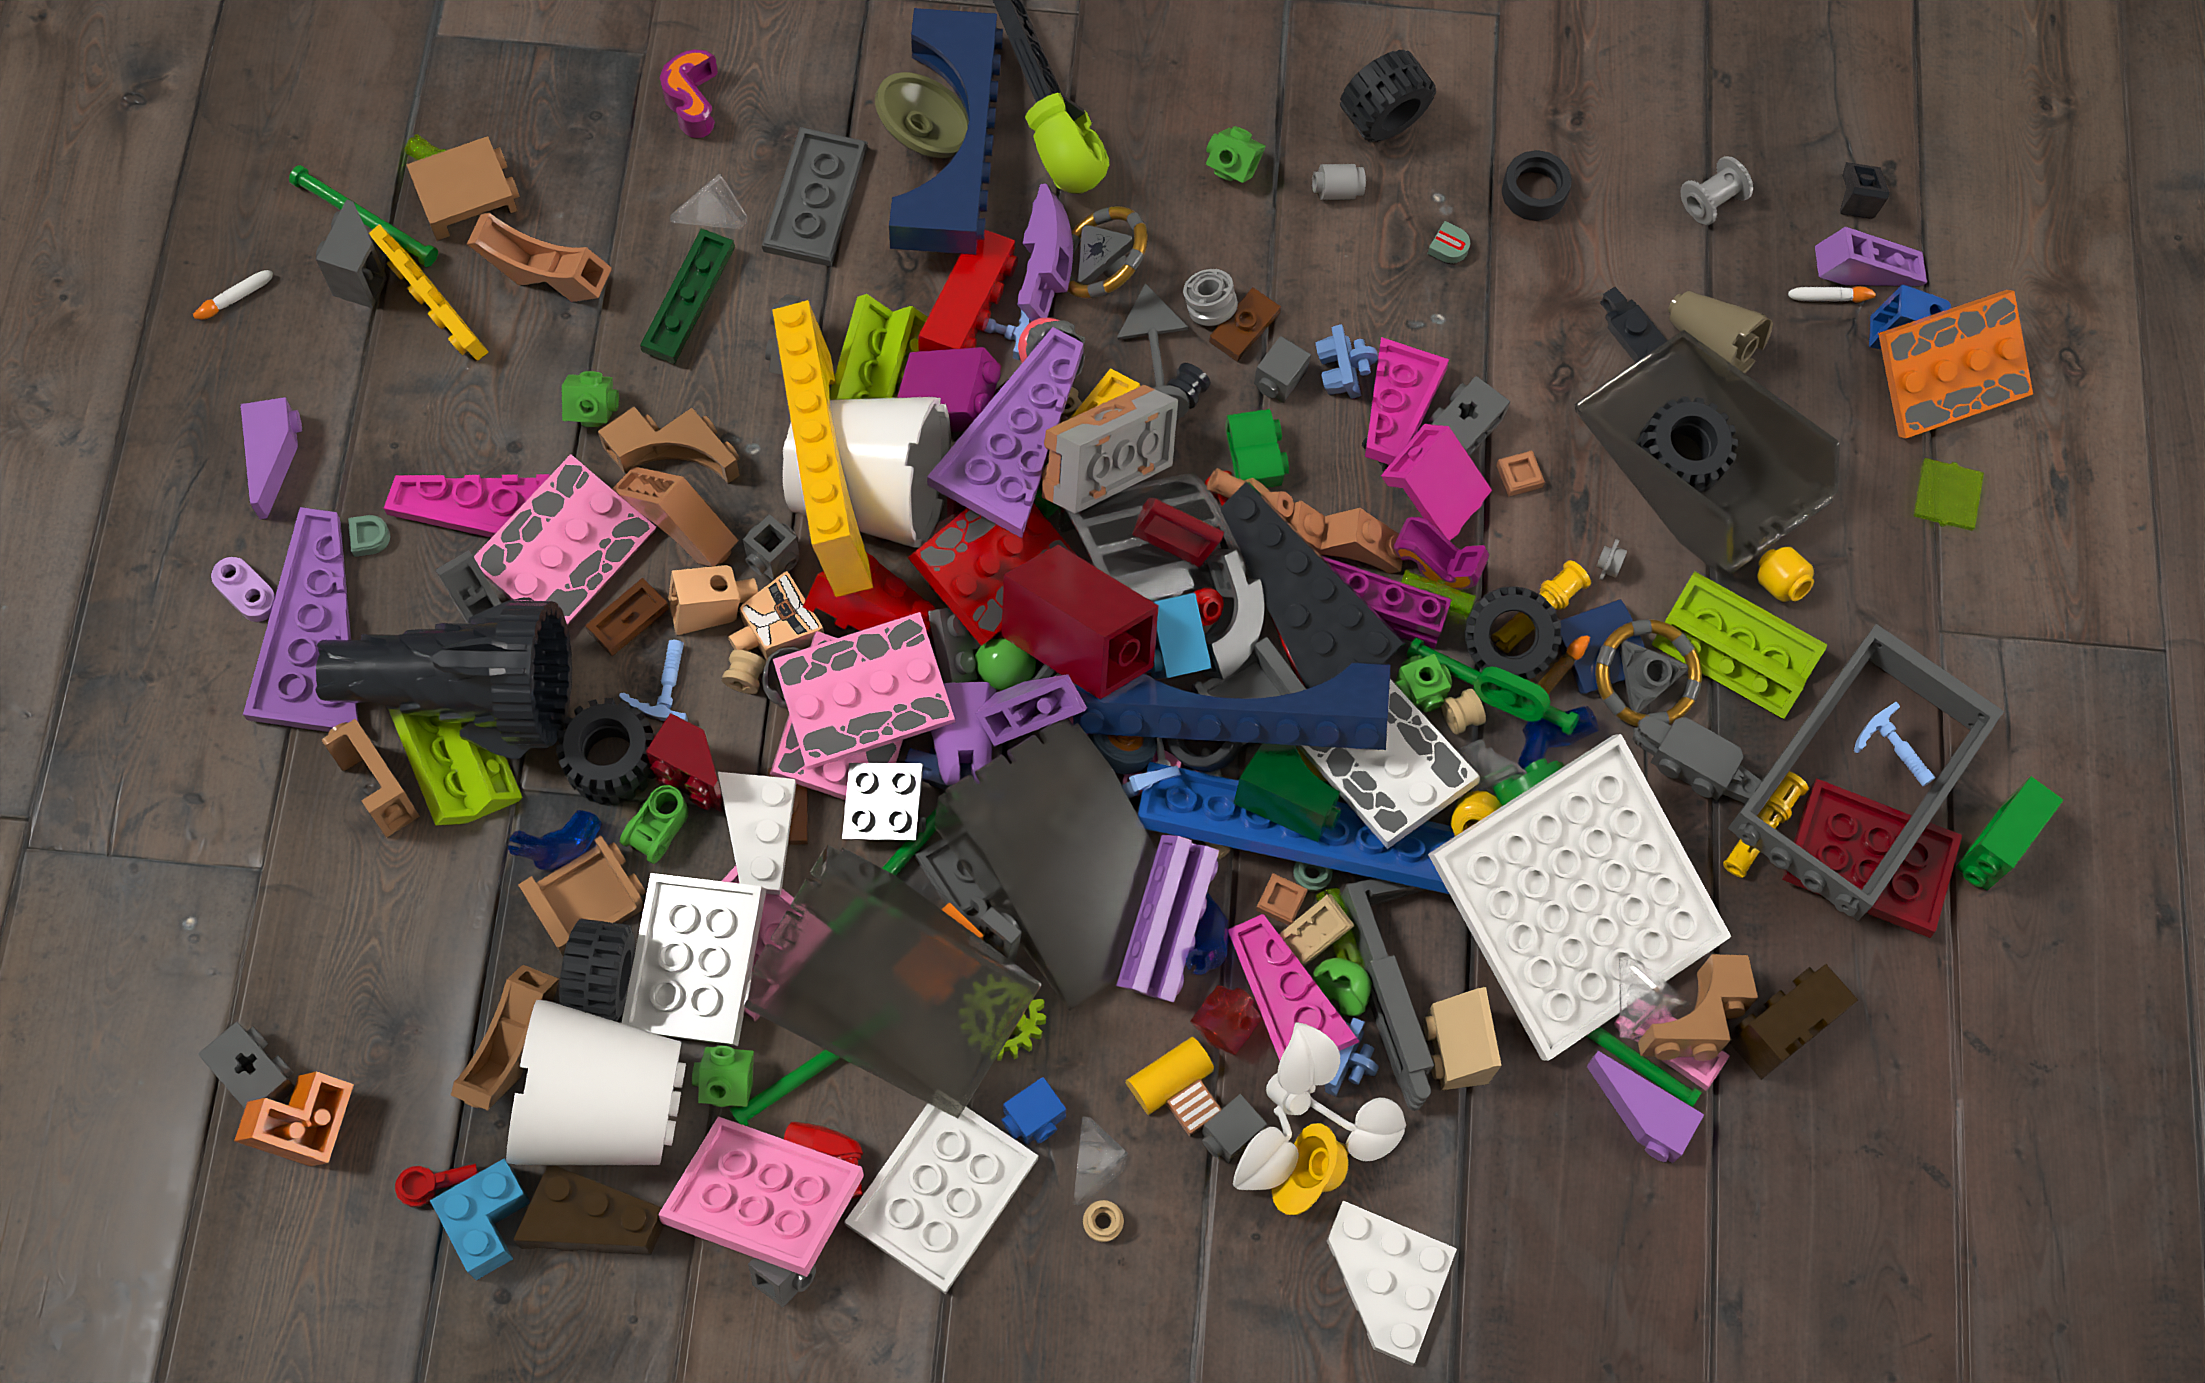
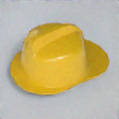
M1322 1123L1310 1124L1302 1130L1294 1143L1298 1149L1299 1156L1293 1173L1284 1183L1272 1188L1273 1202L1278 1210L1286 1215H1299L1307 1211L1317 1201L1322 1192L1336 1189L1346 1178L1349 1154L1346 1150V1145L1336 1141V1137L1331 1129Z

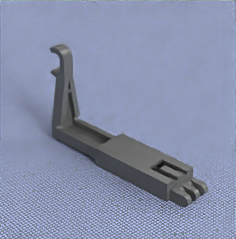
M1381 879L1348 884L1339 901L1343 911L1354 924L1350 932L1362 966L1369 974L1372 982L1369 1004L1407 1107L1416 1111L1422 1107L1431 1093L1426 1076L1429 1074V1070L1434 1067L1395 955L1388 957L1371 906L1428 889Z

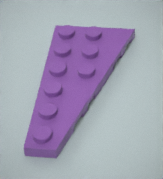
M1052 327L927 476V485L1022 538L1042 473L1049 457V450L1044 446L1045 433L1047 429L1060 424L1083 354V343Z
M300 507L243 716L249 721L329 732L336 725L344 722L349 723L353 719H356L359 723L357 703L320 700L315 690L317 687L316 664L319 657L318 642L321 640H351L341 522L337 512Z

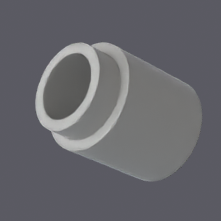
M1321 164L1318 172L1313 173V192L1319 194L1320 200H1352L1356 196H1363L1365 193L1366 175L1363 167H1356L1355 164Z

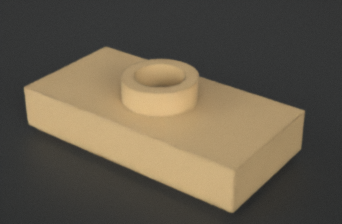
M1330 894L1323 897L1279 935L1303 967H1305L1354 927V924Z

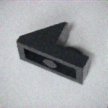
M1846 162L1842 174L1846 191L1840 208V214L1873 219L1888 200L1890 193L1881 167Z

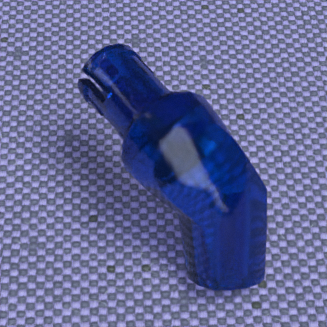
M1583 706L1565 711L1568 714L1571 712L1579 714L1578 723L1571 735L1563 733L1561 727L1543 718L1538 721H1528L1523 728L1526 740L1518 759V765L1525 770L1531 763L1545 758L1549 747L1568 746L1599 731L1596 716L1591 708Z
M577 810L562 829L547 833L541 838L526 834L523 831H515L509 838V842L519 844L521 847L508 845V850L511 855L533 860L535 866L539 869H558L587 851L602 823L595 814Z
M1208 892L1205 896L1207 900L1206 910L1196 926L1195 947L1186 958L1187 968L1190 970L1195 965L1197 968L1193 973L1198 975L1205 974L1209 969L1219 967L1224 962L1228 950V919Z

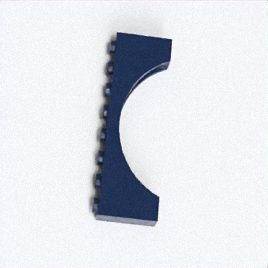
M914 8L911 31L912 58L936 71L950 84L965 108L969 123L964 141L957 154L939 174L916 189L892 197L889 220L890 249L976 254L977 241L984 240L986 219L980 218V212H987L988 190L982 189L983 184H990L991 162H985L986 156L992 157L993 135H988V129H995L996 108H991L990 105L991 102L998 101V81H993V76H1000L1001 55L995 53L996 49L1002 50L1003 28H997L996 13Z
M1351 663L1344 671L1322 684L1296 693L1266 698H1222L1195 694L1168 686L1145 673L1101 700L1076 685V689L1087 709L1084 712L1073 715V732L1386 750L1391 665Z

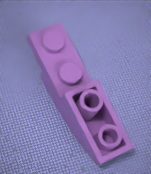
M1040 184L1037 197L1033 202V211L1028 228L1024 233L1023 245L1031 253V258L1027 264V272L1022 289L1018 294L1017 305L1031 321L1038 318H1048L1054 293L1067 292L1073 263V239L1068 215L1063 204L1047 184Z

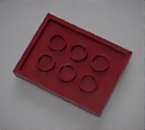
M1816 778L1811 785L1794 843L1862 890L1912 815ZM1929 822L1874 905L1866 913L1931 938L1937 929L1962 835ZM1785 870L1782 880L1807 889L1801 880Z

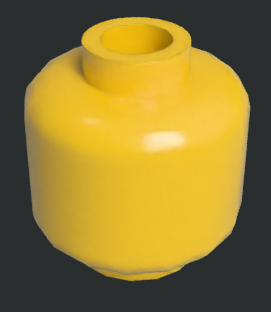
M1781 547L1778 550L1771 549L1761 557L1759 561L1760 568L1757 574L1758 582L1781 602L1798 601L1813 587V566L1793 548Z
M1476 790L1466 793L1458 800L1453 811L1451 826L1454 835L1457 836L1501 808V802L1496 796L1486 791Z

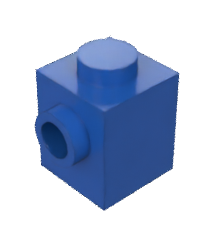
M1042 1077L1003 1104L1005 1117L1001 1121L1013 1139L1020 1136L1026 1145L1033 1140L1041 1143L1057 1131L1055 1125L1066 1118V1108L1045 1078Z

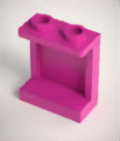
M1424 424L1381 475L1387 486L1403 488L1422 517L1432 523L1448 540L1453 539L1460 533L1461 527L1482 506V502L1492 491L1449 426Z

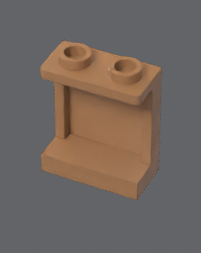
M488 136L406 164L436 241L450 236L447 226L504 205L508 206L510 213L517 211L514 202L515 198L520 197L512 176L505 178L502 169L508 167L500 147L493 149Z
M356 719L349 723L344 722L336 725L329 731L328 736L322 739L323 744L342 771L349 769L360 761H364L382 787L361 801L386 838L420 817Z
M602 836L594 839L596 846L537 883L531 876L518 884L563 957L569 935L579 919L622 924L644 909V903L641 899V896L646 893L644 887L634 873L630 876L626 875L621 867L626 862L624 856L614 842L607 845Z

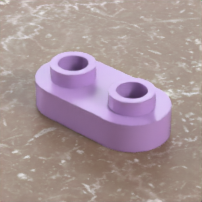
M228 557L220 560L214 566L211 574L212 582L217 590L246 619L260 622L270 618L276 596L271 587L242 559ZM229 571H236L233 577L225 578ZM261 595L258 601L249 602L252 596Z

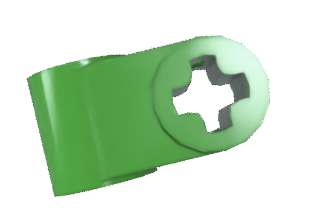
M670 785L656 788L637 815L626 825L620 837V844L625 847L631 845L645 854L647 861L652 864L657 863L688 818V807L681 792ZM665 802H678L677 808L672 813H659L661 806Z

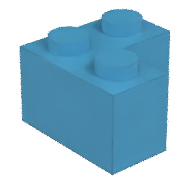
M1191 593L1155 601L1154 603L1159 605L1154 667L1146 673L1151 672L1153 679H1161L1212 668L1196 594Z
M505 1158L430 1200L467 1273L475 1280L513 1260L495 1223L527 1206L531 1201L513 1167L506 1162Z

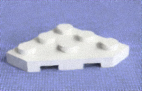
M1342 1201L1327 1243L1338 1262L1344 1276L1343 1280L1356 1310L1359 1311L1367 1329V1335L1373 1349L1412 1366L1417 1358L1457 1249Z

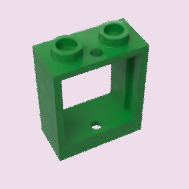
M2030 776L2004 801L1955 868L1963 873L1964 878L1969 883L1988 891L2015 867L2063 802V799Z

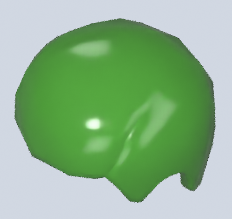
M1001 637L990 639L980 646L975 655V669L983 682H988L996 690L1002 691L1022 682L1030 681L1035 675L1037 659Z
M1333 958L1323 961L1315 968L1312 979L1328 1000L1334 999L1339 1003L1341 1015L1359 1016L1365 1012L1370 999L1372 982L1369 974L1360 965L1350 960Z

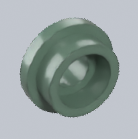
M1296 861L1293 874L1298 885L1308 889V891H1319L1330 883L1333 870ZM1315 868L1320 876L1315 879L1309 878L1306 870Z

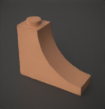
M633 466L612 488L613 491L640 514L648 518L674 539L696 563L710 567L719 565L730 556L732 547L738 542V539L682 476Z

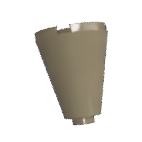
M1687 291L1683 295H1676L1668 308L1670 322L1724 377H1728L1731 380H1737L1755 363V360L1751 358L1756 348L1763 351L1772 332L1773 322L1765 314L1692 291Z

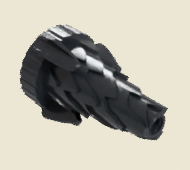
M523 597L506 601L470 617L468 623L435 624V629L406 630L403 634L399 635L361 634V640H321L317 644L319 657L316 664L317 687L315 690L320 700L343 703L385 704L387 709L400 710L402 713L409 715L439 717L440 721L449 723H467L460 730L461 739L494 754L511 759L522 758L530 748H548L554 745L558 740V731L564 730L563 721L568 716L572 689V650L563 610L556 602L534 601L530 597Z

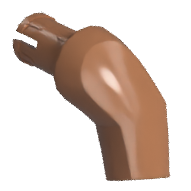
M1218 468L1210 476L1207 490L1230 498L1245 482H1250L1284 518L1290 517L1293 513V498L1286 492H1270L1262 483L1254 478L1244 481Z

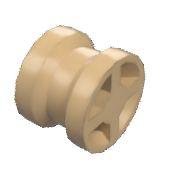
M733 650L729 657L730 668L723 673L722 682L736 691L756 694L760 687L758 678L763 673L766 661L754 653L744 650Z
M1472 688L1462 691L1460 697H1447L1444 699L1445 703L1441 706L1442 712L1449 728L1454 734L1464 732L1466 726L1471 724L1479 726L1485 723L1486 715L1482 702Z

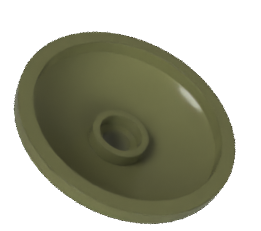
M910 72L895 73L888 76L882 81L876 91L875 106L884 127L899 143L918 154L928 157L949 158L957 154L964 141L969 122L961 100L952 91L929 77Z

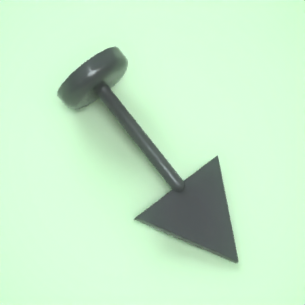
M1145 283L1117 336V340L1149 336L1156 387L1153 389L1178 399L1176 418L1178 420L1188 412L1189 400L1186 393L1180 388L1165 385L1158 334L1188 330V326Z

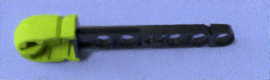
M993 0L1036 101V104L1028 110L1025 118L1029 127L1035 131L1033 135L1035 144L1047 172L1057 188L1065 192L1084 193L1093 189L1106 176L1109 158L1097 133L1090 129L1092 123L1088 113L1062 95L1022 0Z

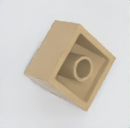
M1486 987L1477 988L1432 1004L1427 1017L1423 1018V1028L1426 1040H1432L1435 1053V1055H1431L1434 1067L1431 1069L1433 1078L1440 1079L1442 1090L1489 1084L1502 1065Z

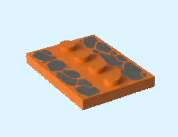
M2004 290L1878 333L1899 437L1909 438L2033 395L2015 291Z

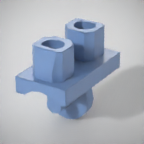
M1343 325L1331 327L1333 336L1316 342L1317 353L1322 365L1337 360L1339 363V368L1322 372L1324 387L1329 395L1347 391L1351 399L1360 397L1361 391L1356 368H1359L1360 375L1362 376L1370 374L1369 366L1378 360L1377 350L1374 347L1365 346L1363 339L1355 340V349L1352 350L1350 338L1345 336Z
M1353 1017L1351 1024L1347 1022L1346 1024L1361 1042L1364 1035L1362 1029L1365 1022ZM1358 1042L1340 1050L1339 1069L1333 1080L1325 1084V1092L1335 1097L1337 1096L1349 1067L1352 1068L1348 1080L1354 1084L1359 1085L1363 1074L1375 1076L1379 1066L1370 1060L1374 1048L1364 1044L1360 1053L1357 1054L1356 1051L1360 1044Z

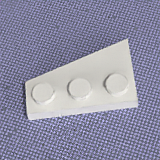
M718 772L740 884L762 886L767 889L766 894L781 895L796 790L795 779Z

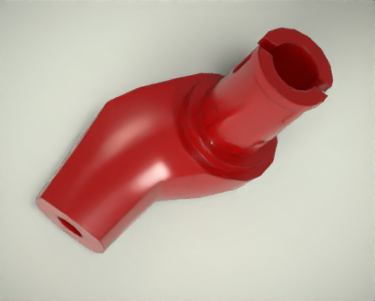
M795 1121L791 1122L785 1131L784 1140L858 1165V1160L864 1154L862 1147L856 1140L821 1125ZM861 1182L851 1199L864 1195Z

